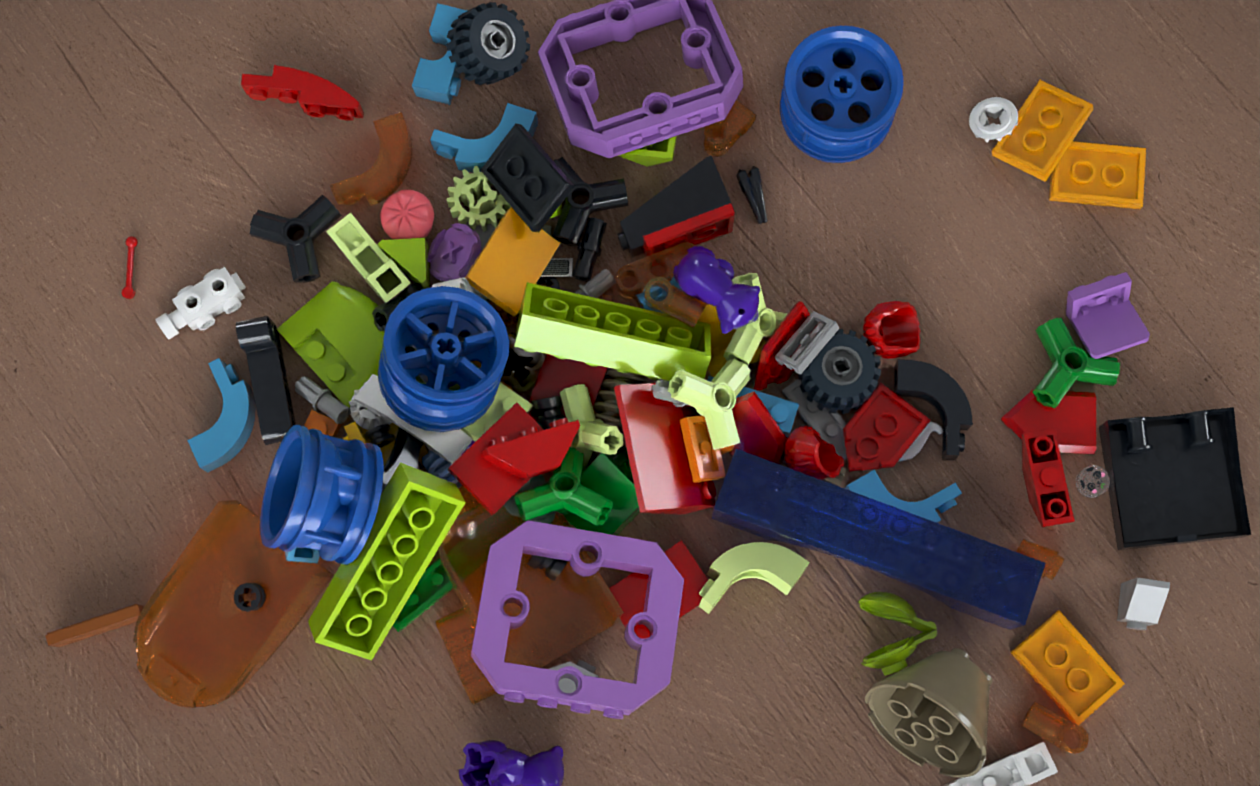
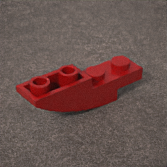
M274 65L272 76L242 73L241 86L247 96L252 99L265 101L267 98H277L284 103L290 104L299 101L304 113L316 118L333 115L341 120L352 121L354 118L364 117L360 103L348 92L336 84L309 72Z

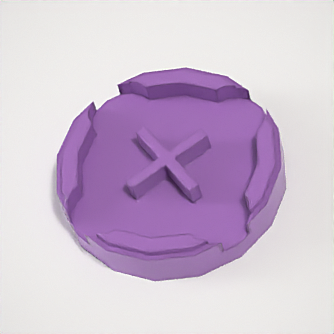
M455 223L450 225L452 228L448 230L443 229L431 243L428 252V262L431 263V269L429 268V270L441 282L465 278L481 253V240L478 233L465 224Z

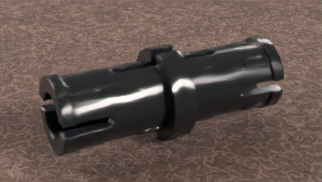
M588 218L584 237L577 247L579 253L572 272V277H575V279L585 282L591 280L596 259L600 257L602 252L600 246L607 227V223L601 219Z

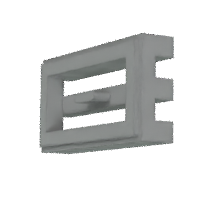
M813 311L776 354V361L781 365L785 364L790 370L794 369L796 373L801 375L839 330L837 322Z

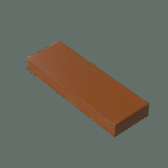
M134 604L49 632L45 636L48 646L59 648L150 617L147 607Z

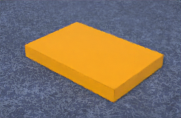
M1039 80L1018 111V126L1014 127L1012 135L1007 134L1002 137L1000 142H997L992 150V156L1046 182L1093 111V104Z
M1072 141L1050 174L1049 201L1141 209L1144 198L1146 148Z
M510 207L465 278L470 286L514 317L520 311L527 282L537 283L559 247L560 242L542 229L539 233L532 232L515 210Z
M1060 610L1052 614L1010 651L1075 726H1079L1125 685L1121 678Z

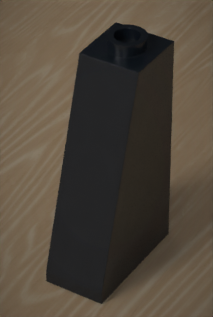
M712 155L703 159L620 221L621 232L617 233V237L623 251L628 249L632 258L644 253L643 236L731 203Z

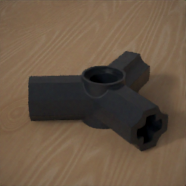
M561 157L555 159L554 162L575 187L564 199L565 205L552 237L562 244L577 247L590 214L596 211L629 206L624 178L593 184L585 183L566 160ZM579 195H585L589 198L588 202L582 205L574 203L573 200Z
M322 195L297 218L289 219L257 210L250 223L249 234L252 237L286 246L293 281L295 283L311 282L321 277L314 240L342 215ZM296 231H305L304 236L300 240H292V235Z

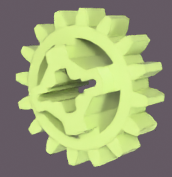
M474 166V173L471 174L465 169L462 170L464 177L462 179L454 177L453 182L456 187H448L447 189L450 196L447 198V204L451 208L452 218L458 217L460 224L468 222L469 227L475 230L477 225H481L484 232L487 230V224L490 223L496 228L498 226L497 219H502L506 213L505 210H508L511 206L501 194L498 195L497 191L491 190V185L493 186V184L479 171L478 166ZM460 202H463L464 206L469 207V212L461 206Z

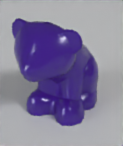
M694 246L688 249V254L680 261L678 266L674 267L675 281L687 295L694 296L700 303H707L716 307L721 332L727 334L732 329H738L757 321L759 317L760 287L733 284L734 270L731 263L723 259H716L714 253L703 246Z
M500 741L472 742L466 744L463 749L466 755V763L464 769H459V777L463 786H561L564 779L563 749L557 745L548 751L530 757L520 751L507 748Z

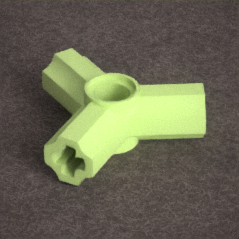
M748 273L732 279L733 284L760 287L759 317L757 321L736 329L723 355L727 361L735 358L747 366L762 338H770L788 314L766 308L757 273Z
M735 358L728 360L711 382L684 370L675 372L674 377L669 381L668 392H670L671 398L695 407L696 411L705 417L713 450L741 443L732 409L736 403V396L751 379V370L745 363Z
M585 384L563 389L560 392L566 418L568 422L579 420L580 428L570 447H575L579 452L584 453L583 473L588 466L593 451L609 455L616 454L617 450L623 446L624 434L619 432L617 426L605 424L601 419H596L588 388L585 387Z

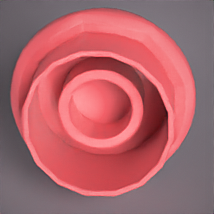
M401 190L389 196L384 202L380 213L381 225L384 232L391 239L425 238L432 230L434 209L430 200L424 194L414 190Z

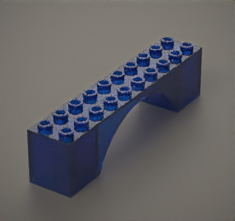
M739 449L735 450L712 514V519L767 540L808 548L874 570L933 596L949 608L1008 630L1026 624L1046 564Z

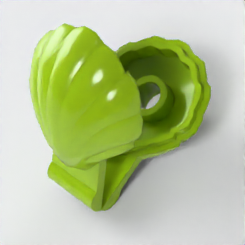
M873 592L864 595L858 601L859 607L874 616L898 621L922 631V633L914 637L911 636L879 648L863 658L862 665L874 669L881 668L884 676L907 667L908 664L905 659L914 652L918 644L925 640L934 639L937 636L936 624L933 621L927 622L917 618L913 607L906 600L895 594Z

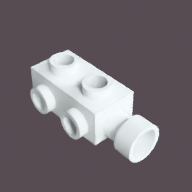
M225 267L220 270L214 269L208 272L201 282L181 289L177 297L172 299L177 309L170 314L164 313L155 319L168 339L173 338L179 334L178 330L187 324L193 331L197 328L201 331L206 330L215 323L214 317L224 311L226 314H230L238 310L242 305L240 301L245 299L241 291L246 287L235 272L230 275ZM224 284V288L221 291H215V289ZM196 301H198V302H197V305H196L195 307H193V308H189V307H188V306L192 305L193 303H195Z

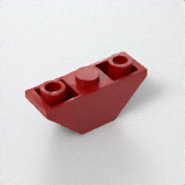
M563 418L549 423L550 428L538 431L537 427H532L519 432L520 437L508 441L507 436H502L488 442L489 447H486L481 452L483 459L523 480L552 472L561 465L580 428L579 420L568 422L567 418Z
M1055 428L1023 433L1022 471L1029 502L1041 527L1075 522Z

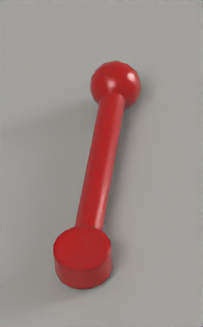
M130 236L125 241L128 247L126 287L121 292L122 296L126 299H132L135 296V290L132 288L134 248L137 246L138 241L135 237Z

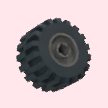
M496 2L483 3L461 14L451 24L453 29L448 31L447 38L451 40V42L446 44L447 51L452 53V56L449 57L451 63L456 62L457 64L455 70L459 74L465 73L464 79L468 81L475 79V84L479 85L484 83L487 85L493 84L519 72L523 68L522 64L527 62L529 56L525 52L530 51V44L526 43L529 33L528 31L524 32L522 26L525 23L522 19L518 20L516 18L517 13L514 10L507 11L508 6L504 4L497 6Z
M839 329L801 375L798 374L799 380L801 379L802 381L800 386L802 393L807 392L808 396L806 399L810 403L813 400L818 403L817 408L821 411L824 407L830 408L829 413L836 414L837 410H841L842 414L849 413L851 408L857 410L862 406L863 402L868 400L878 384L877 381L881 375V369H878L881 363L880 357L874 356L876 352L874 345L869 347L866 345L868 341L866 337L862 336L860 339L855 337V331L850 330L847 335L843 334V329Z

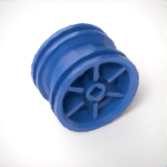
M439 286L426 288L411 294L401 301L391 313L386 324L378 367L380 391L390 409L410 425L435 432L459 430L481 418L494 401L509 356L508 333L499 313L486 300L475 293L456 287ZM432 330H438L437 335L432 336ZM458 335L464 337L463 342L459 341ZM410 346L415 348L416 351L406 353L405 348ZM478 361L481 363V367L478 369L471 362ZM420 376L426 384L416 381V377ZM456 384L460 386V389L456 391L449 389V387Z

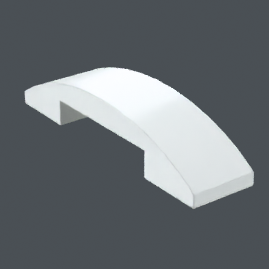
M372 374L354 397L356 402L376 415H382L426 444L429 450L451 464L462 455L472 441V438L461 429L448 432L426 431L414 427L399 418L383 398L378 376Z
M1040 742L982 767L973 776L958 778L943 786H1026L1057 773L1058 770L1045 743Z

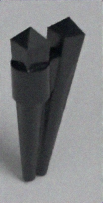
M753 166L749 171L750 177L747 176L745 170L739 169L736 175L743 194H745L758 224L768 222L759 168Z

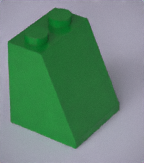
M624 445L617 450L616 454L601 453L582 473L581 485L613 501V509L606 522L602 526H596L574 513H559V516L564 522L573 525L576 529L617 536L640 513L628 452Z

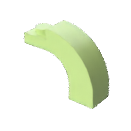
M351 213L326 231L354 268L385 303L411 284L393 260L383 253Z
M751 542L736 546L719 556L710 566L707 575L712 579H709L699 592V595L703 597L699 607L709 614L731 585L746 578L765 580L785 595H788L810 562L796 552L778 544Z

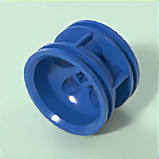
M832 26L821 29L805 38L790 56L780 99L782 125L793 144L810 157L830 163L855 161L874 151L886 138L903 93V72L894 51L876 34L854 26ZM834 63L847 64L852 67L840 69ZM817 73L823 76L824 82L818 87H809L802 79L808 74ZM867 76L871 77L879 90H866L861 84V79ZM839 87H844V92L846 93H841ZM827 103L832 107L833 116L829 120L820 121L812 115V109L818 104ZM854 105L861 106L866 110L868 120L864 123H855L849 118L848 110Z
M302 425L291 427L284 436L274 457L264 491L260 517V535L263 545L273 549L279 547L280 550L290 552L296 547L318 550L323 560H335V562L344 565L352 563L362 551L369 537L380 502L384 465L379 446L372 443L364 444L356 439L348 441L325 435L318 429L308 430L307 427Z

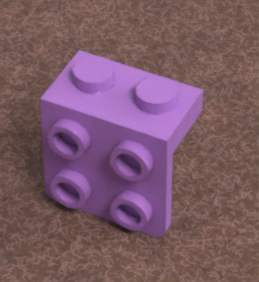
M1127 272L1115 276L1110 275L1101 281L1086 286L1081 285L1068 291L1066 316L1092 358L1098 359L1149 340V331L1129 301L1132 280Z

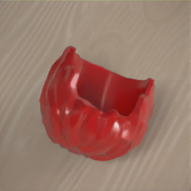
M890 301L877 304L864 319L863 336L868 339V346L874 345L876 349L875 354L884 359L905 357L919 350L921 331L915 307L909 302Z
M800 426L796 428L784 444L785 462L792 472L807 481L814 482L819 479L836 478L844 466V459L836 453L834 445L821 439L819 432H816L812 427Z

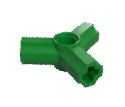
M1062 318L1049 320L1035 330L1052 362L1050 369L1032 392L1036 396V400L1042 405L1056 408L1076 380L1107 386H1114L1117 383L1120 373V362H1118V359L1108 356L1098 359L1092 358L1089 353L1075 345ZM1065 361L1070 362L1074 369L1067 366Z
M569 447L561 465L554 470L550 483L514 495L518 513L523 521L556 511L561 514L574 513L596 526H602L606 522L613 509V501L581 485L584 453L579 452L575 447Z

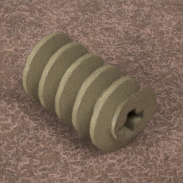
M609 368L607 375L611 379H605L602 383V386L607 391H599L598 398L602 402L594 403L593 408L599 413L595 414L596 419H601L603 423L617 426L618 428V426L622 427L614 387L635 384L636 381H646L647 378L644 375L621 373Z

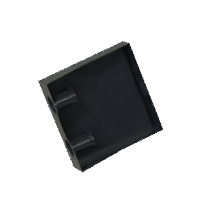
M1234 407L1170 416L1107 420L1099 426L1118 550L1243 538L1251 535L1240 470Z

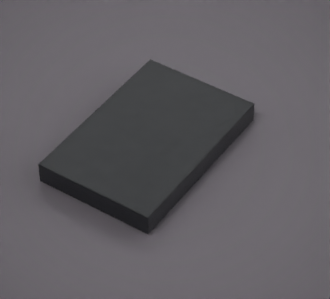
M516 123L481 169L482 173L532 232H540L575 187L523 125Z

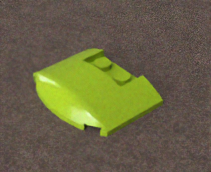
M332 281L278 327L277 331L346 407L350 408L349 401L352 400L354 390H359L372 374L378 376L384 331H379L374 324L372 312L378 306L374 301L355 289Z

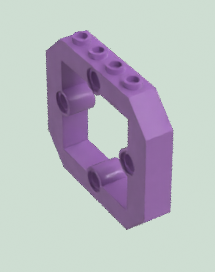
M614 0L605 4H599L593 8L572 13L558 19L538 51L543 73L570 144L606 158H612L725 120L743 88L742 67L712 0ZM681 18L686 28L681 35L683 60L690 68H703L710 85L671 98L662 92L651 93L643 100L641 108L598 122L591 106L599 96L595 72L588 65H575L572 54L611 41L626 42L631 40L638 32Z
M528 520L490 546L471 657L497 694L505 695L504 700L524 703L526 698L538 700L537 705L541 707L557 708V704L571 706L570 710L577 713L589 714L592 709L604 711V717L623 719V715H630L664 690L670 683L684 578L657 542ZM589 551L594 554L596 561L591 564L584 563L580 559L579 553ZM522 553L570 561L573 571L583 577L596 574L600 567L649 575L644 611L635 614L628 622L624 631L626 643L632 649L638 651L633 683L586 676L572 666H566L556 671L504 662L509 629H516L522 626L530 610L527 596L516 590ZM508 603H515L520 607L521 613L516 617H511L505 613L503 607ZM645 625L650 631V637L646 639L639 638L634 632V626ZM563 678H569L574 681L576 690L572 693H564L560 690L558 682Z

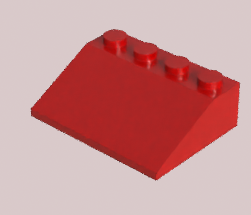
M656 383L615 386L614 389L640 513L684 515L716 506V488L713 481L693 482L679 421L686 417L697 416L695 408L686 405L677 407L673 402L655 398L651 388Z

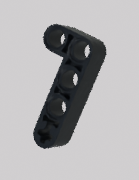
M269 316L236 322L237 338L240 347L247 355L262 439L265 445L282 442L286 433L291 427L296 425L277 327Z

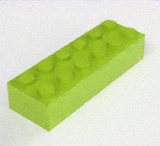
M527 282L519 312L514 347L522 348L527 352L550 354L558 359L581 361L590 366L608 367L621 373L644 375L652 380L662 379L670 381L674 377L675 372L679 370H684L704 379L711 360V329L708 323Z
M401 462L399 463L381 494L375 521L362 551L352 563L340 565L308 620L315 643L372 660L466 503L455 483Z

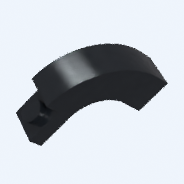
M898 359L894 366V393L903 397L923 399L937 410L943 429L942 460H955L959 456V452H964L965 434L960 433V430H968L973 425L970 404L964 391L948 373L932 364L916 360Z

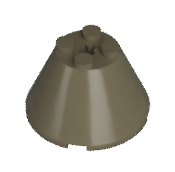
M953 648L951 652L939 651L875 683L865 697V703H869L871 710L868 717L878 733L895 750L921 767H923L925 762L941 769L939 772L941 775L957 778L970 777L979 772L986 760L989 694L993 680L988 673L982 671L970 661L965 651L958 648Z

